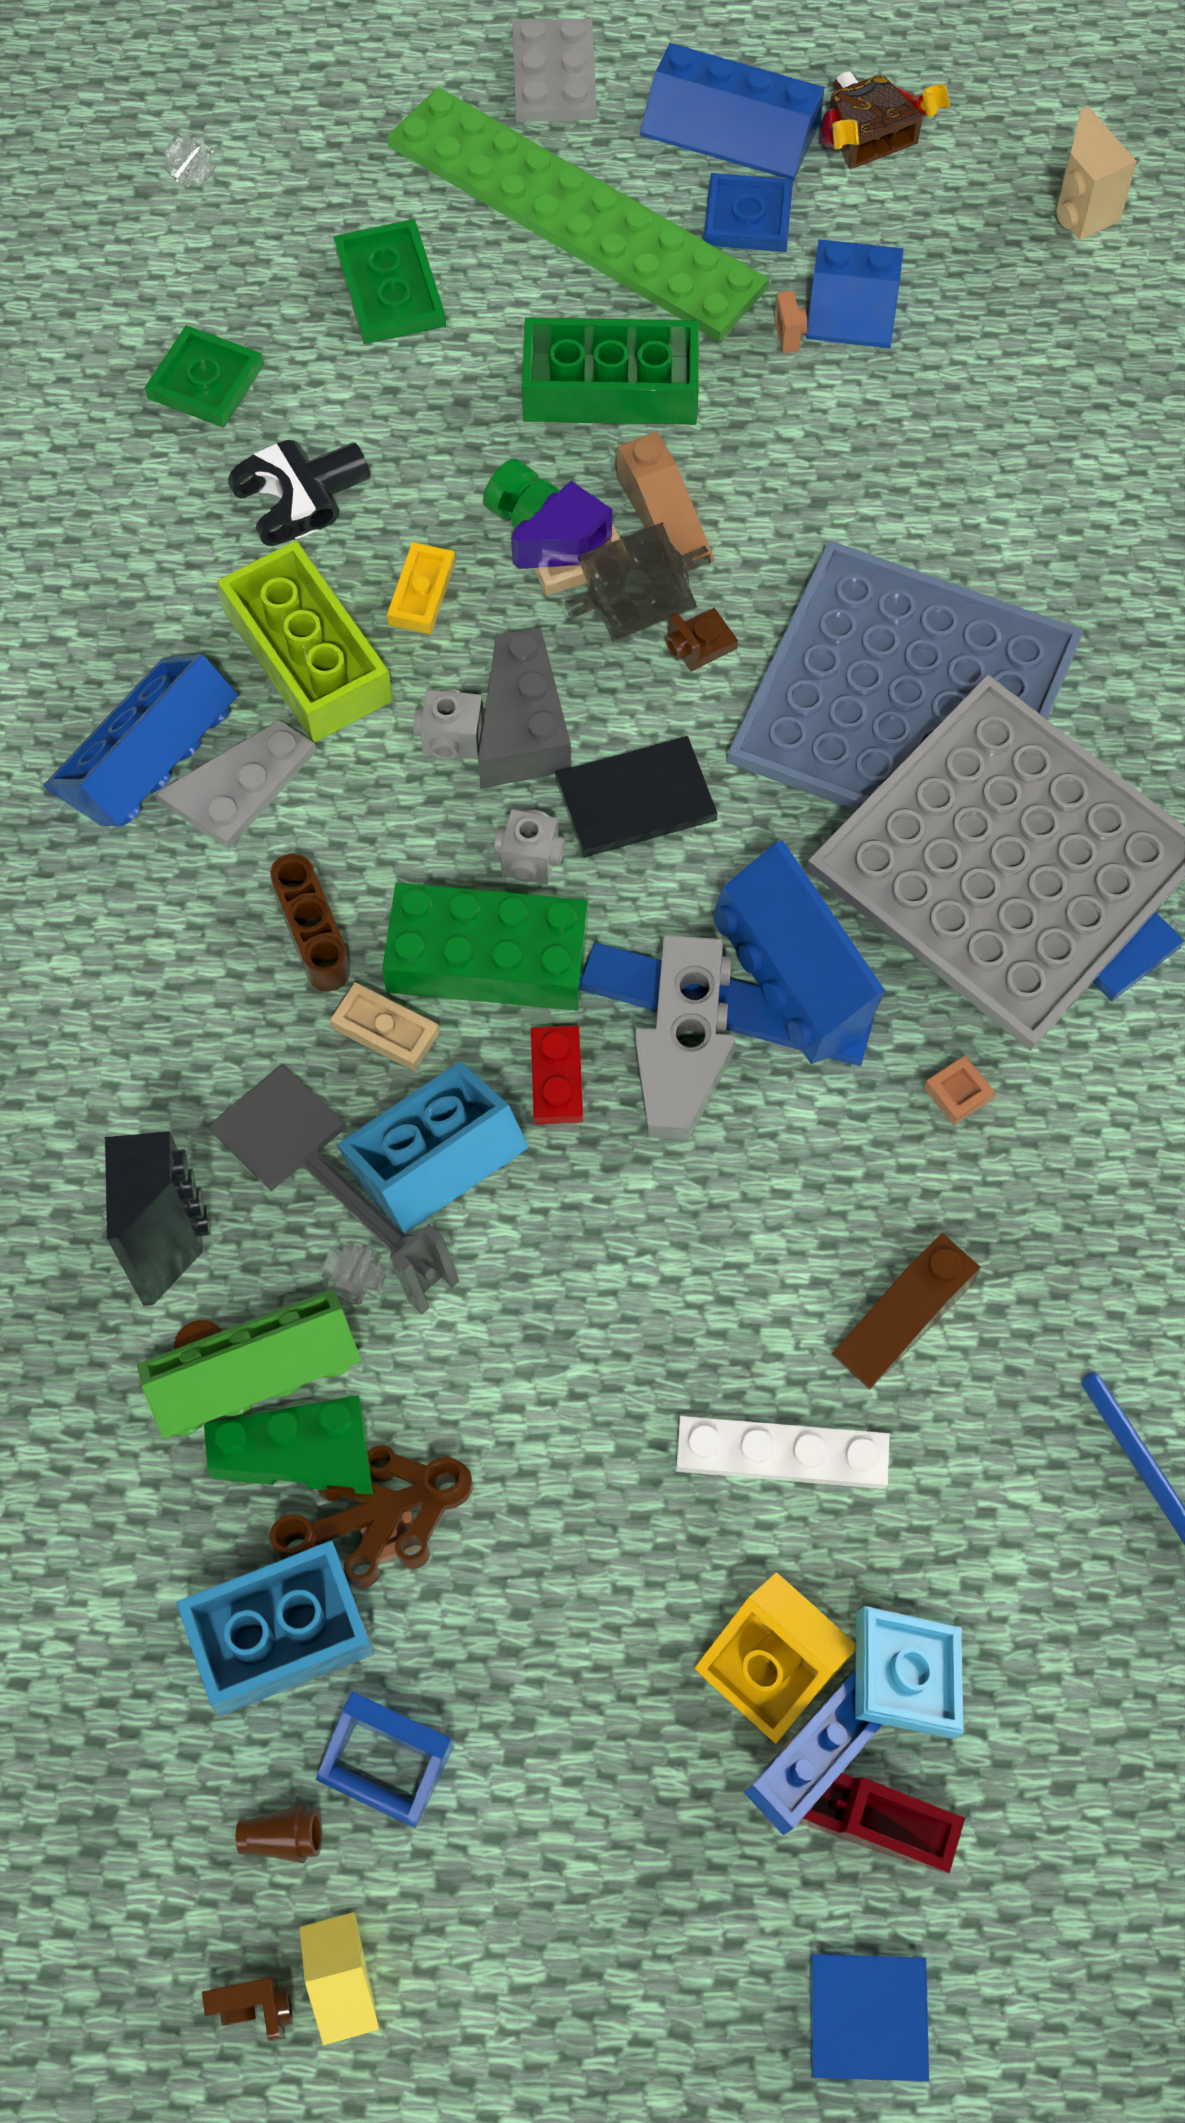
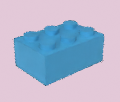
M461 1061L337 1144L358 1185L404 1234L426 1221L435 1212L466 1193L471 1187L500 1167L508 1164L513 1158L529 1148L510 1106Z
M332 1540L176 1601L210 1706L220 1717L375 1655L340 1557Z

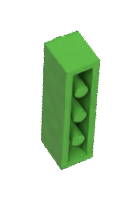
M333 1288L138 1363L137 1369L142 1389L161 1436L165 1439L173 1435L184 1436L200 1429L203 1423L224 1415H240L249 1410L253 1404L272 1396L285 1397L298 1391L303 1384L321 1377L333 1378L347 1372L352 1365L362 1361L342 1306Z

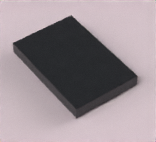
M688 736L555 772V780L583 858L717 821L718 813Z

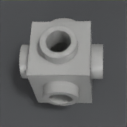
M444 689L441 691L426 690L424 707H416L413 723L414 735L421 736L423 754L433 755L439 759H453L455 757L478 759L484 721L482 695L462 693L455 689Z
M511 809L507 826L499 825L494 843V854H500L502 876L523 882L548 885L553 865L560 866L565 847V838L558 837V818L549 817L544 812L538 810L523 812Z

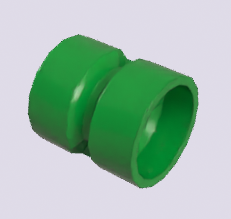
M510 459L504 462L490 478L484 491L483 505L502 520L511 521V525L516 528L522 521H529L542 508L543 503L550 494L559 492L561 489L547 479H539V475L520 460Z

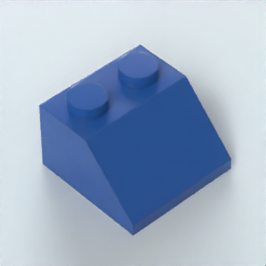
M818 239L806 339L891 348L904 248Z

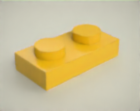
M414 542L411 543L387 613L389 626L432 635L456 563L455 551Z

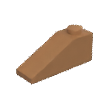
M656 431L617 446V480L673 577L713 562L714 556L678 466L659 433Z

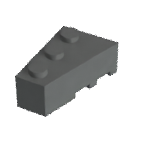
M541 627L497 635L495 638L478 761L481 789L555 775L557 771L571 768V743Z

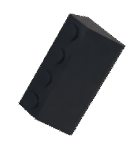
M170 1131L105 1137L107 1240L143 1306L154 1305L203 1253L202 1236L211 1235L209 1206L203 1204L201 1187H196L193 1168L188 1169L185 1149H177Z

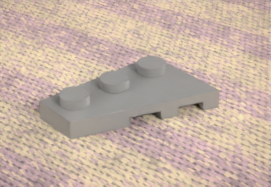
M278 720L154 793L156 801L229 850L317 752L316 744Z

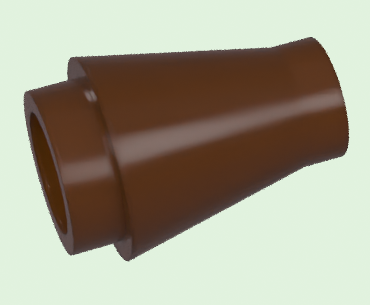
M299 1805L253 1819H241L236 1826L235 1840L237 1851L240 1855L253 1854L305 1863L307 1857H317L321 1851L322 1823L318 1810H307L304 1805Z

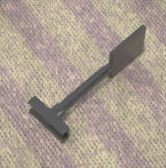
M283 1064L207 1126L216 1138L270 1191H273L298 1168L306 1169L391 1252L390 1259L407 1300L421 1315L429 1309L423 1293L441 1277L451 1288L459 1282L444 1238L438 1231L428 1224L414 1237L412 1235L406 1236L319 1153L325 1145L347 1128L346 1124Z

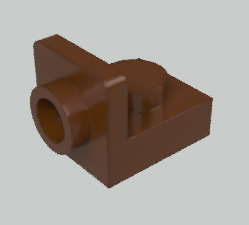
M715 607L686 622L683 621L678 613L669 616L668 635L665 636L666 646L671 656L676 661L682 659L691 672L736 650L738 647V639Z
M269 1977L202 1991L205 2016L214 2017L220 2015L222 2026L256 2020L255 2008L262 2006L268 2041L285 2039L284 2026L293 2024L288 1988L278 1989L276 1978Z

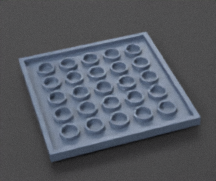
M829 540L729 749L727 763L847 808L857 810L987 675H990L1048 720L1084 630Z

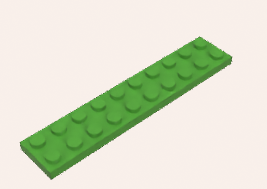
M437 87L387 136L388 147L681 320H699V330L719 342L769 288L768 277L440 87Z

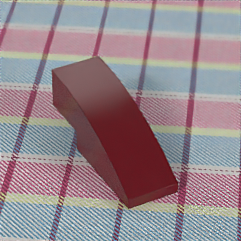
M841 1773L799 1823L868 1849L947 1874L951 1871L965 1817L867 1778H854Z

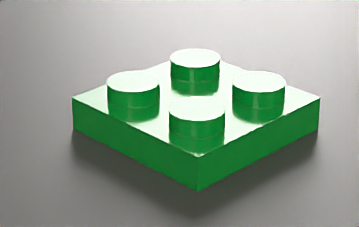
M185 325L144 387L147 399L224 428L264 366L263 356L260 352Z

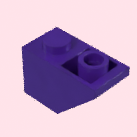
M571 480L559 492L550 494L543 503L542 508L529 521L524 520L515 528L511 537L513 565L519 569L583 565L612 537V509Z

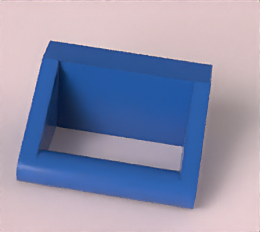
M352 1691L341 1713L316 1781L416 1828L454 1749V1743L451 1738ZM356 1725L430 1759L414 1801L406 1799L337 1765Z

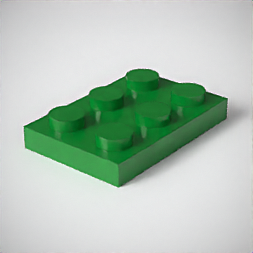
M415 219L333 236L336 254L363 344L446 327V315Z

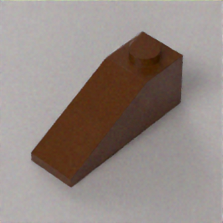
M941 1233L905 1269L835 1349L832 1356L871 1390L973 1286L981 1266L944 1233Z

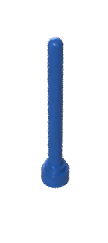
M1094 1372L1085 1374L1082 1378L1083 1389L1185 1545L1184 1504L1100 1375Z

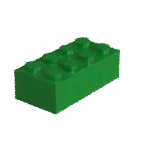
M525 317L522 372L523 422L697 425L699 320Z
M395 882L382 967L386 993L578 1011L588 930V900Z

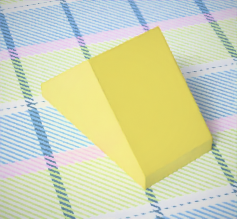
M355 1912L299 1927L305 1985L323 2045L380 2030Z

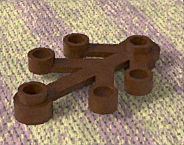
M375 1446L368 1451L371 1479L377 1482H386L393 1477H397L413 1485L394 1491L372 1483L374 1495L355 1493L352 1487L331 1486L327 1490L317 1489L319 1495L325 1500L335 1501L346 1497L362 1504L314 1523H310L308 1519L301 1515H286L277 1520L272 1526L270 1542L277 1557L283 1560L322 1543L370 1526L357 1551L351 1553L344 1562V1571L349 1583L355 1588H368L379 1577L377 1560L403 1513L420 1506L422 1507L410 1531L403 1533L397 1539L395 1550L400 1563L408 1569H417L427 1563L430 1557V1549L427 1542L444 1511L462 1505L472 1492L473 1480L471 1473L463 1463L451 1457L437 1458L428 1465H424L396 1455L388 1446ZM386 1458L390 1460L382 1468L373 1467L378 1459ZM445 1483L455 1484L451 1488L439 1490L440 1486ZM303 1540L298 1546L287 1548L292 1541ZM411 1545L421 1546V1549L416 1554L407 1555L404 1553ZM359 1565H370V1568L364 1574L358 1575L353 1573L354 1569Z

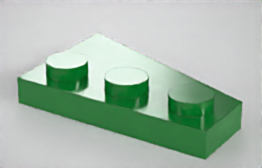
M359 1395L204 1423L207 1469L211 1479L273 1485L278 1480L306 1483L307 1489L327 1490L328 1485L352 1487L355 1493L374 1495L363 1411Z

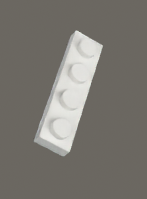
M680 1416L676 1472L886 1489L888 1485L890 1433Z

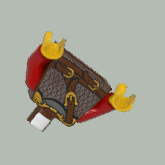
M845 72L839 75L833 82L832 89L834 93L831 95L829 111L823 117L821 142L826 148L840 149L850 170L916 145L919 141L922 117L926 115L932 117L937 114L939 108L950 107L946 85L935 84L925 88L922 94L913 95L895 87L885 76L877 75L858 82L851 72Z

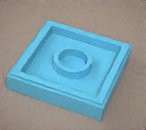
M867 1606L856 1612L855 1719L952 1739L962 1735L961 1627Z

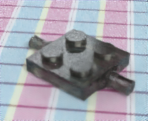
M662 522L581 554L578 557V561L587 580L588 593L565 600L566 610L571 609L568 612L571 619L595 609L603 618L612 642H616L668 621L669 616L675 613L683 615L697 608L698 606L689 587L688 572L711 564L710 554L704 556L708 552L706 546H701L698 549L681 555L671 543Z

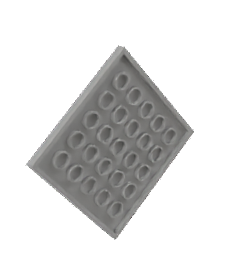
M987 675L808 860L806 869L1031 1051L1185 880V826L990 675Z

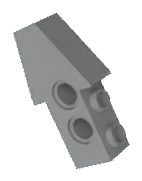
M664 935L656 1029L636 1028L635 1036L649 1137L689 1140L734 1055L736 1035L716 1034V1032L726 1033L728 1003H719L720 985L730 986L732 956H722L723 939ZM690 984H699L708 993L702 999L690 1000L681 991ZM692 1030L700 1033L704 1041L697 1047L688 1048L681 1045L677 1038L683 1032Z

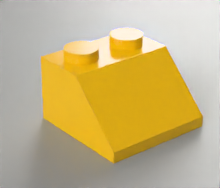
M776 1572L748 1597L694 1669L768 1738L777 1744L856 1651V1643Z

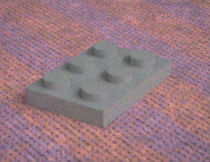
M592 18L512 21L516 122L597 120Z

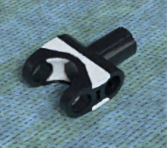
M285 440L260 450L236 465L230 472L228 485L238 498H246L255 493H269L281 498L276 505L270 508V512L264 514L259 519L255 530L263 544L275 546L302 538L332 525L339 516V509L331 495L370 479V471L357 443H349L309 461L299 442ZM253 475L247 482L240 484L246 477ZM280 525V528L276 531L269 532L273 527Z

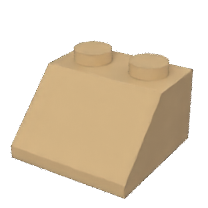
M1089 106L1080 110L1056 209L1060 224L1065 229H1070L1079 240L1121 220L1137 163Z

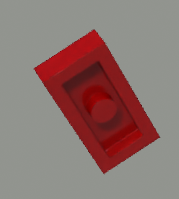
M580 1027L531 1028L534 1124L583 1123Z

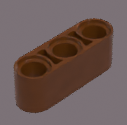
M300 854L283 855L273 863L270 871L277 903L311 985L320 991H336L345 985L350 975L345 944L310 861ZM294 880L304 881L297 887L285 886ZM310 919L320 921L313 927L301 926L303 922ZM324 959L336 960V963L330 967L322 968L316 966Z

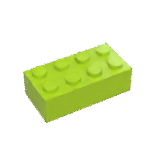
M297 540L217 580L224 613L312 742L316 743L393 702L388 669Z

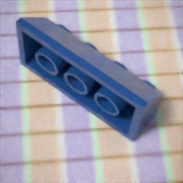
M669 43L655 71L640 136L782 178L793 179L794 181L821 123L825 87Z
M203 654L163 657L43 786L100 826H124L138 815L141 810L140 802L149 793L158 791L169 781L171 777L169 771L179 760H185L199 748L201 744L199 738L206 730L216 727L226 719L230 713L228 706L238 697V694Z
M784 841L774 843L723 886L713 916L719 932L727 936L737 951L739 961L744 970L752 974L762 989L768 1007L777 1012L787 1027L793 1045L801 1049L810 1064H813L861 1042L886 991Z

